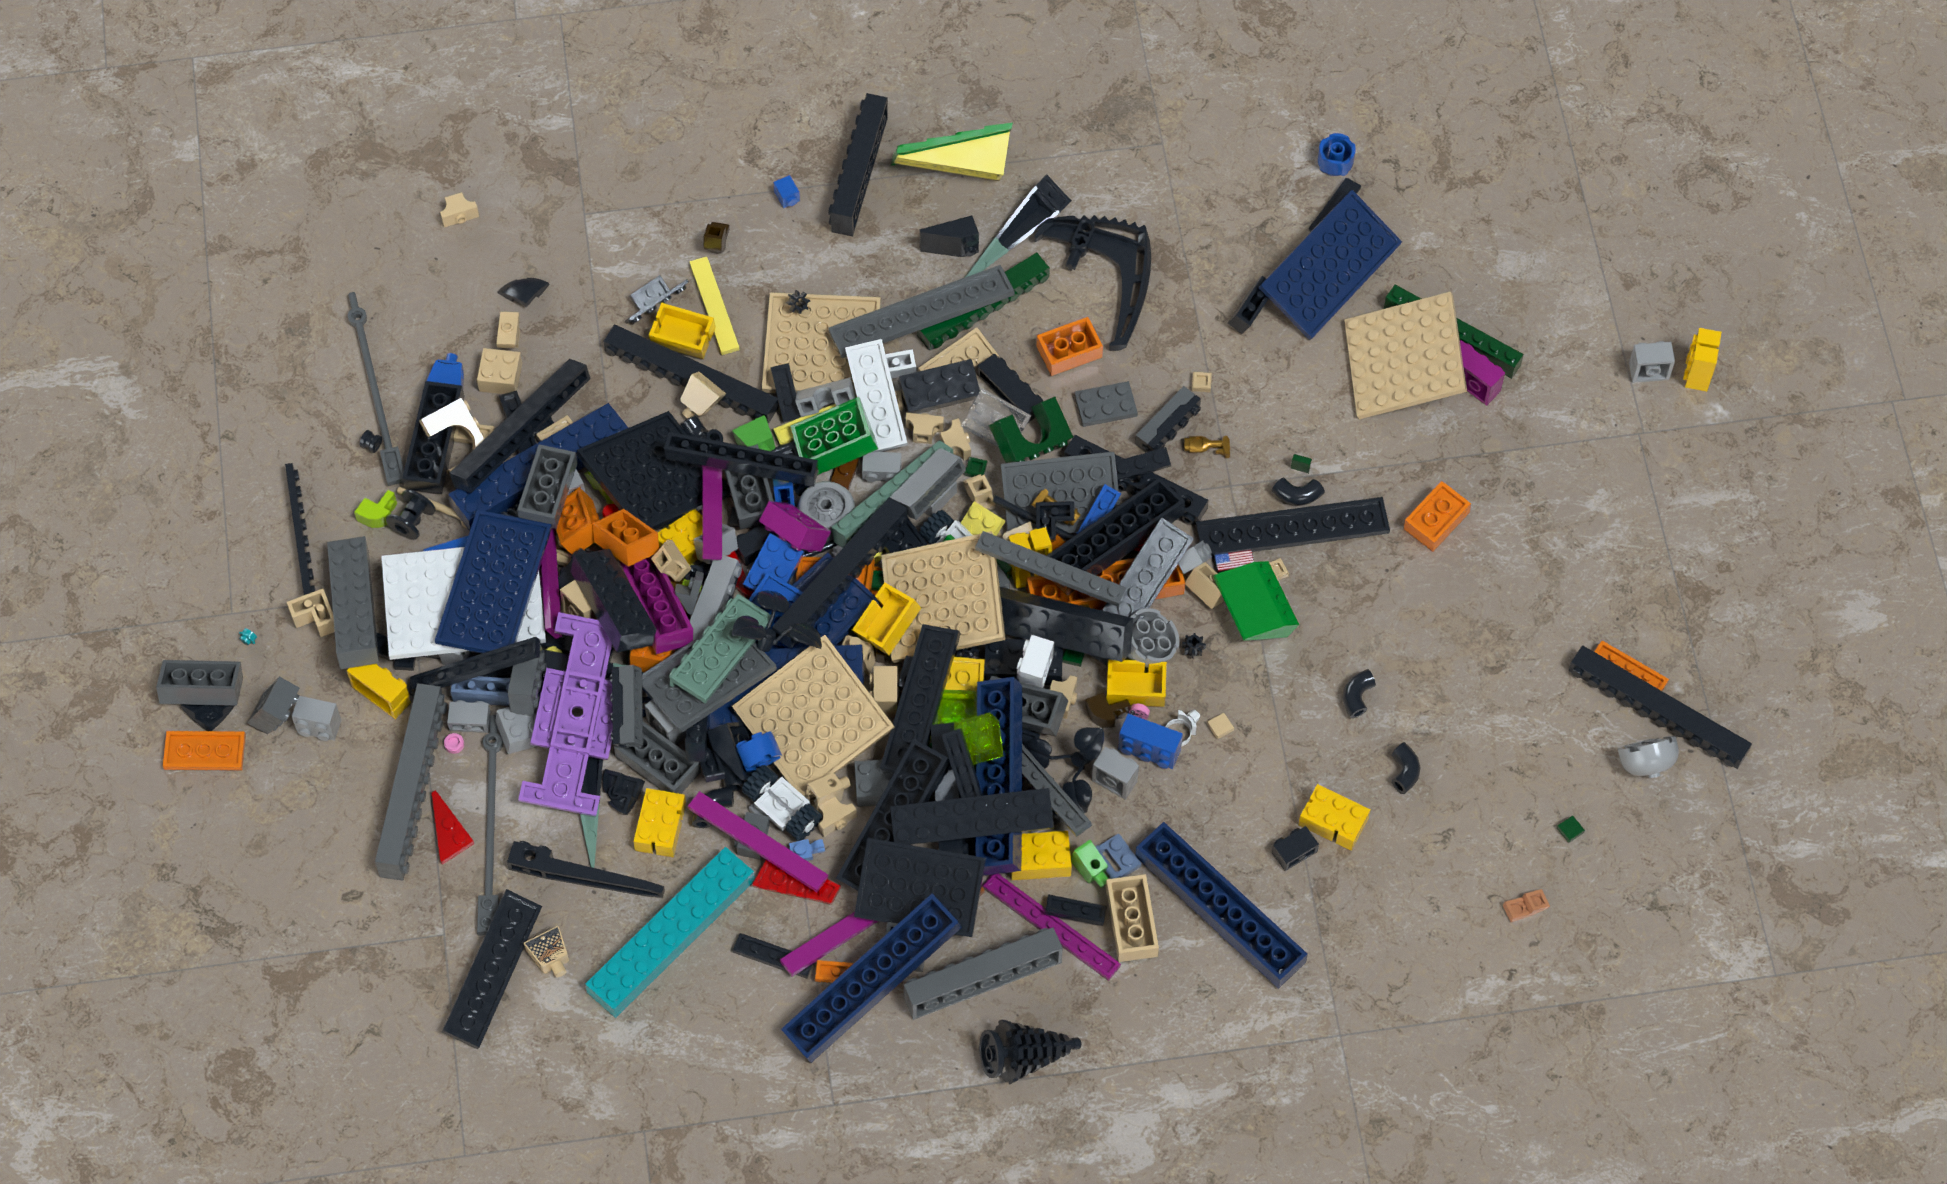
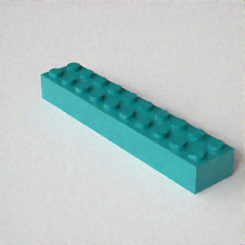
M724 847L585 983L587 993L616 1018L755 881L754 871L728 848Z

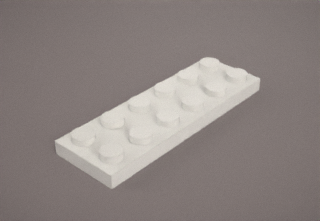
M882 339L846 347L856 394L861 399L878 445V450L873 452H881L908 445Z

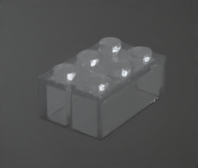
M981 388L969 408L961 427L998 447L990 430V424L1013 414L1022 434L1031 415Z

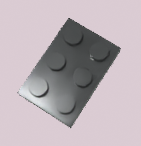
M1129 381L1074 392L1083 427L1138 416Z

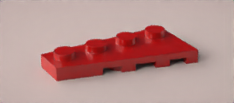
M768 860L764 862L752 884L754 888L831 905L841 889L840 885L827 879L819 891L815 892Z

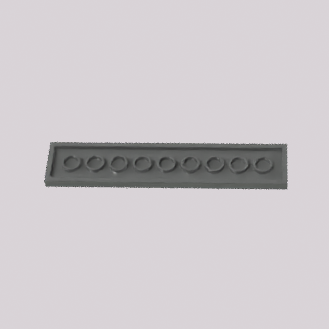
M998 265L831 326L828 330L841 358L847 357L846 347L882 339V343H886L1014 296L1015 293L1002 266Z

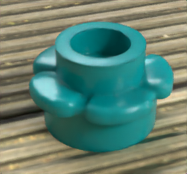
M247 628L239 632L241 635L239 639L247 645L250 643L255 644L256 634Z

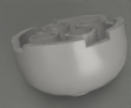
M1152 608L1140 609L1130 616L1133 618L1131 654L1128 658L1145 663L1147 668H1149V664L1167 662L1173 657L1176 649L1179 647V635L1174 623L1161 615V611ZM1144 616L1143 619L1137 621L1139 617Z
M1676 736L1644 740L1625 745V749L1618 748L1623 768L1636 776L1648 775L1649 778L1660 776V772L1670 769L1678 759L1679 748Z

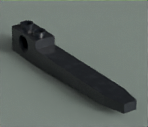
M514 841L507 860L509 870L544 879L647 897L663 898L665 893L664 886L555 859L553 858L552 850L542 845L539 847L533 846L526 841ZM529 856H535L531 861L526 860Z

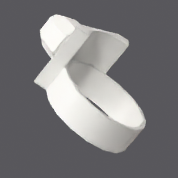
M1178 710V719L1169 721L1165 727L1168 728L1176 723L1186 725L1189 728L1190 736L1182 742V746L1190 741L1191 735H1196V722L1199 720L1200 714L1196 710H1192L1186 715L1183 711Z

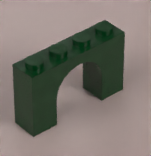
M1056 397L1031 407L1041 428V438L1038 444L1029 442L1024 438L1013 414L989 425L1005 463L1023 462L1026 458H1029L1031 461L1040 457V452H1043L1045 455L1054 451L1053 447L1055 446L1059 449L1068 445V440L1073 438V434Z

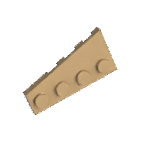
M976 327L920 366L918 372L972 359L973 366L977 367L994 353L998 357L999 355Z

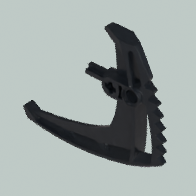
M1085 215L1081 219L1075 216L1048 218L1036 232L1034 241L1037 242L1046 237L1071 243L1069 249L1070 256L1065 265L1068 270H1075L1080 258L1084 257L1088 250H1093L1106 256L1120 267L1122 278L1121 308L1115 340L1109 344V350L1118 351L1126 348L1140 317L1151 273V246L1146 226L1138 227L1136 222L1128 225L1126 219L1118 222L1116 217L1110 221L1106 216L1098 219L1095 215L1091 219H1088ZM1095 226L1119 229L1138 234V241L1113 232L1095 228ZM1137 252L1144 255L1143 273L1139 275L1135 274ZM1141 283L1137 303L1135 306L1130 307L1133 285ZM1129 315H1132L1125 334L1121 337L1126 319Z

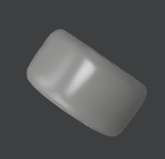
M830 481L815 483V487H808L802 493L798 503L799 510L831 531L827 541L834 540L832 526L855 508L851 493L842 485Z

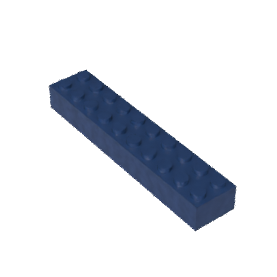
M607 403L505 461L472 493L461 489H456L449 493L450 506L470 531L477 510L501 514L504 511L508 512V508H514L515 504L520 503L539 444L576 452L577 449L629 427L612 406ZM577 457L578 464L576 470L579 471L585 466Z
M1014 677L977 682L976 775L983 796L1022 791V684ZM1022 832L976 837V856L986 858L984 875L1021 871Z
M1165 822L1159 825L1136 847L1135 856L1278 989L1306 963L1308 953Z
M931 894L781 1030L809 1062L812 1063L962 928L961 925L942 903Z

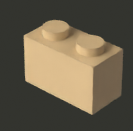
M1204 562L1193 569L1185 585L1203 600L1206 605L1213 609L1221 604L1224 599L1213 578L1218 573Z

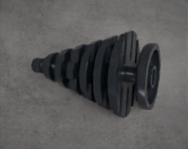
M1002 1019L998 1021L999 1025L996 1026L995 1030L988 1029L982 1032L979 1042V1053L985 1074L989 1078L1000 1076L1010 1085L1018 1081V1079L1026 1077L1029 1073H1034L1039 1068L1048 1066L1050 1062L1054 1063L1060 1057L1069 1055L1071 1049H1080L1082 1042L1078 1037L1069 1039L1066 1034H1057V1032L1048 1030L1045 1033L1044 1029L1034 1028L1028 1025L1023 1026L1022 1024Z

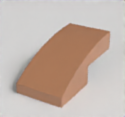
M1542 889L1525 893L1523 897L1506 901L1503 904L1510 922L1524 919L1550 907Z

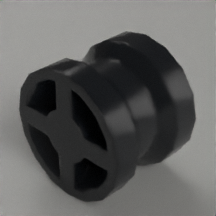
M366 430L360 439L359 445L362 448H369V451L375 453L381 446L382 436L374 435L372 431Z

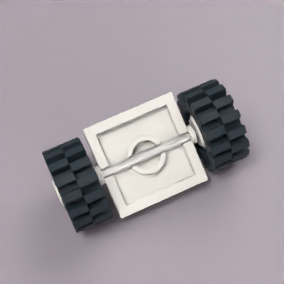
M939 510L936 514L933 513L932 517H929L928 521L923 523L924 526H921L919 531L929 544L943 542L945 537L950 534L955 539L972 536L958 520L954 521L944 510Z
M764 765L757 768L756 772H753L752 776L748 777V781L744 783L745 786H743L742 792L754 802V806L765 816H769L770 820L782 831L786 828V831L797 841L804 840L818 826V822L821 821L822 817L821 813L810 805V801L783 777L777 780L778 775L769 767Z

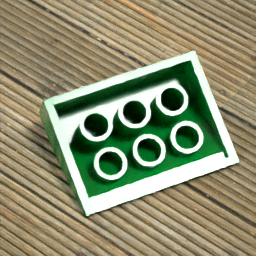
M856 397L790 426L799 457L818 460V475L878 450L875 435L860 397Z
M1269 561L1252 562L1213 576L1244 641L1286 638L1299 626L1298 620Z

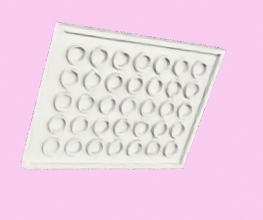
M465 547L382 556L390 660L469 651L435 644V637ZM539 571L517 642L537 637L540 639V643H546Z

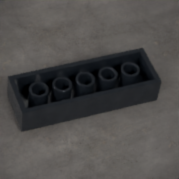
M425 381L402 477L405 489L435 494L443 493L447 476L446 470L449 467L454 445L456 426H449L428 437L419 420L460 398L464 401L465 396L462 385Z
M604 549L574 555L570 572L615 650L622 652L652 646L657 629L611 550Z

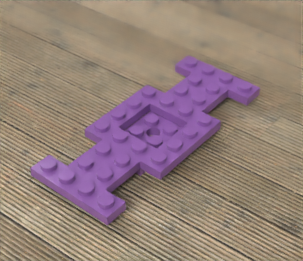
M558 612L554 633L573 636L566 672L546 668L530 745L550 748L542 784L522 781L518 801L596 817L600 796L581 793L588 756L608 760L612 742L611 732L613 731V723L611 721L612 702L610 699L612 684L611 681L605 680L612 643L599 620ZM576 707L581 708L583 715L575 717L572 714V710Z

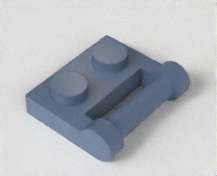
M1120 834L1115 835L1099 846H1095L1108 865L1106 872L1110 876L1109 879L1126 877L1141 867V862ZM1106 851L1120 871L1116 872L1102 854Z

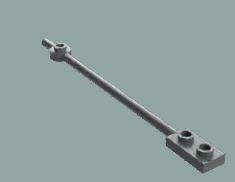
M350 292L348 296L351 310L348 312V320L357 329L385 446L384 450H380L387 484L388 486L403 483L404 468L398 446L392 447L363 327L367 321V315L365 310L358 306L356 293Z
M490 715L489 734L483 738V746L489 753L485 895H478V936L486 934L499 905V896L493 895L496 757L497 752L503 747V741L501 736L497 734L496 715Z

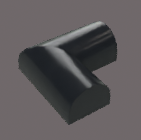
M1074 501L1036 502V529L1046 527L1050 541L1054 542L1056 541V521H1075Z

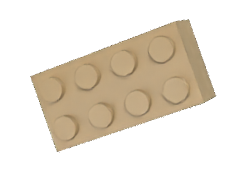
M1146 874L1107 879L1106 893L1118 962L1158 957L1159 945Z

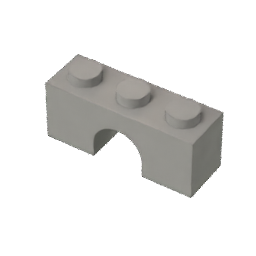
M850 377L797 391L795 401L800 416L804 417L819 413L820 408L824 405L835 403L838 406L856 398V392Z

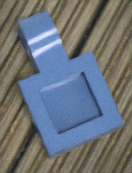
M808 839L789 843L790 850L806 861L813 860L812 854L825 852L823 839L816 840L809 844Z

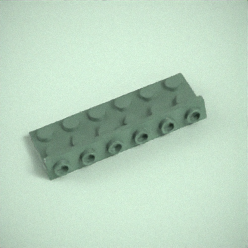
M739 594L727 602L723 613L719 612L715 617V623L705 629L702 639L696 640L692 646V651L683 656L680 662L681 665L671 671L669 675L671 687L678 685L706 704L756 641L742 636H732L735 621L741 616H750L757 619L759 625H762L764 629L767 628L771 615Z

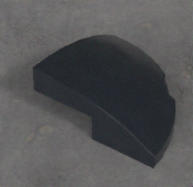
M537 278L516 279L500 288L498 294L511 302L515 300L527 307L535 297L539 298L549 286V283Z
M181 704L184 712L207 731L214 730L235 706Z
M605 769L603 790L611 800L609 804L620 813L628 815L635 805L645 781Z

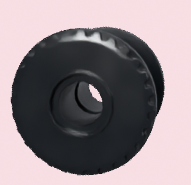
M407 489L402 492V497L407 503L400 516L394 514L387 515L386 522L391 529L401 536L416 540L420 533L415 526L419 525L421 514L433 515L436 509L433 503L424 495Z

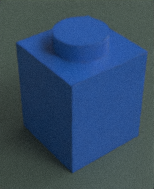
M790 175L773 182L774 193L783 208L794 206L797 202H800L799 190Z

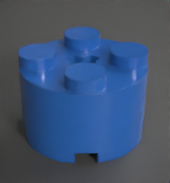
M1333 133L1320 142L1318 165L1323 173L1345 176L1353 167L1356 147L1347 135Z
M771 731L764 734L762 732L756 733L751 736L752 740L736 744L746 772L755 771L759 766H768L779 760L780 756H782Z

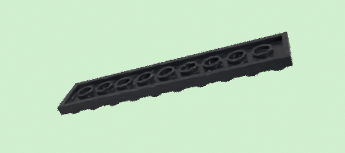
M1383 497L1196 522L1199 542L1203 541L1209 545L1212 557L1219 554L1249 550L1255 552L1390 533Z

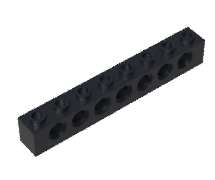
M1074 435L1064 451V457L1110 451ZM1115 454V461L1124 459ZM1153 472L1118 482V489L1120 491H1126L1134 496L1158 478H1161L1185 501V505L1189 506L1185 508L1184 515L1180 517L1188 524L1196 525V522L1202 519L1208 509V499Z

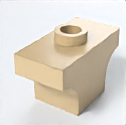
M462 192L445 197L446 208L440 212L444 228L479 217L476 202L467 201Z
M500 312L497 347L518 348L520 337L519 312Z
M906 413V428L913 432V442L932 444L934 435L943 432L944 417L927 413Z
M959 418L952 420L951 428L940 432V441L951 447L955 455L960 456L964 461L968 460L971 457L969 435L967 432L964 433Z
M980 474L963 481V485L972 503L975 501L989 511L996 508V504L992 502V489L985 475L981 476Z
M667 540L651 558L660 573L668 574L675 581L680 582L691 570V567L673 540Z
M1071 675L1063 682L1052 680L1050 690L1063 693L1068 700L1063 716L1064 719L1068 718L1071 704L1075 705L1077 693H1075L1077 677Z
M836 797L820 805L819 812L823 819L819 823L820 833L825 837L835 830L843 829L848 822L857 817L854 805L852 803L844 805Z

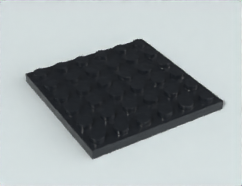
M669 411L576 451L577 457L619 510L625 509L653 530L678 520L692 510L696 509L698 511L702 509V465L666 459L664 448L668 433L688 435ZM722 478L723 500L730 497L731 494L728 484Z

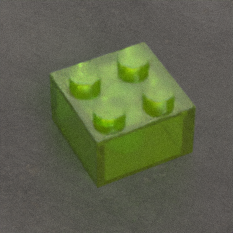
M944 690L938 710L937 724L954 722L958 728L962 729L964 735L977 736V691Z
M986 713L954 722V729H962L973 765L1004 757L999 720L993 714Z

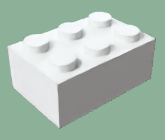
M1031 635L1030 640L1026 639L1024 644V657L1019 659L1017 665V679H1019L1020 683L1043 688L1053 659L1054 642Z

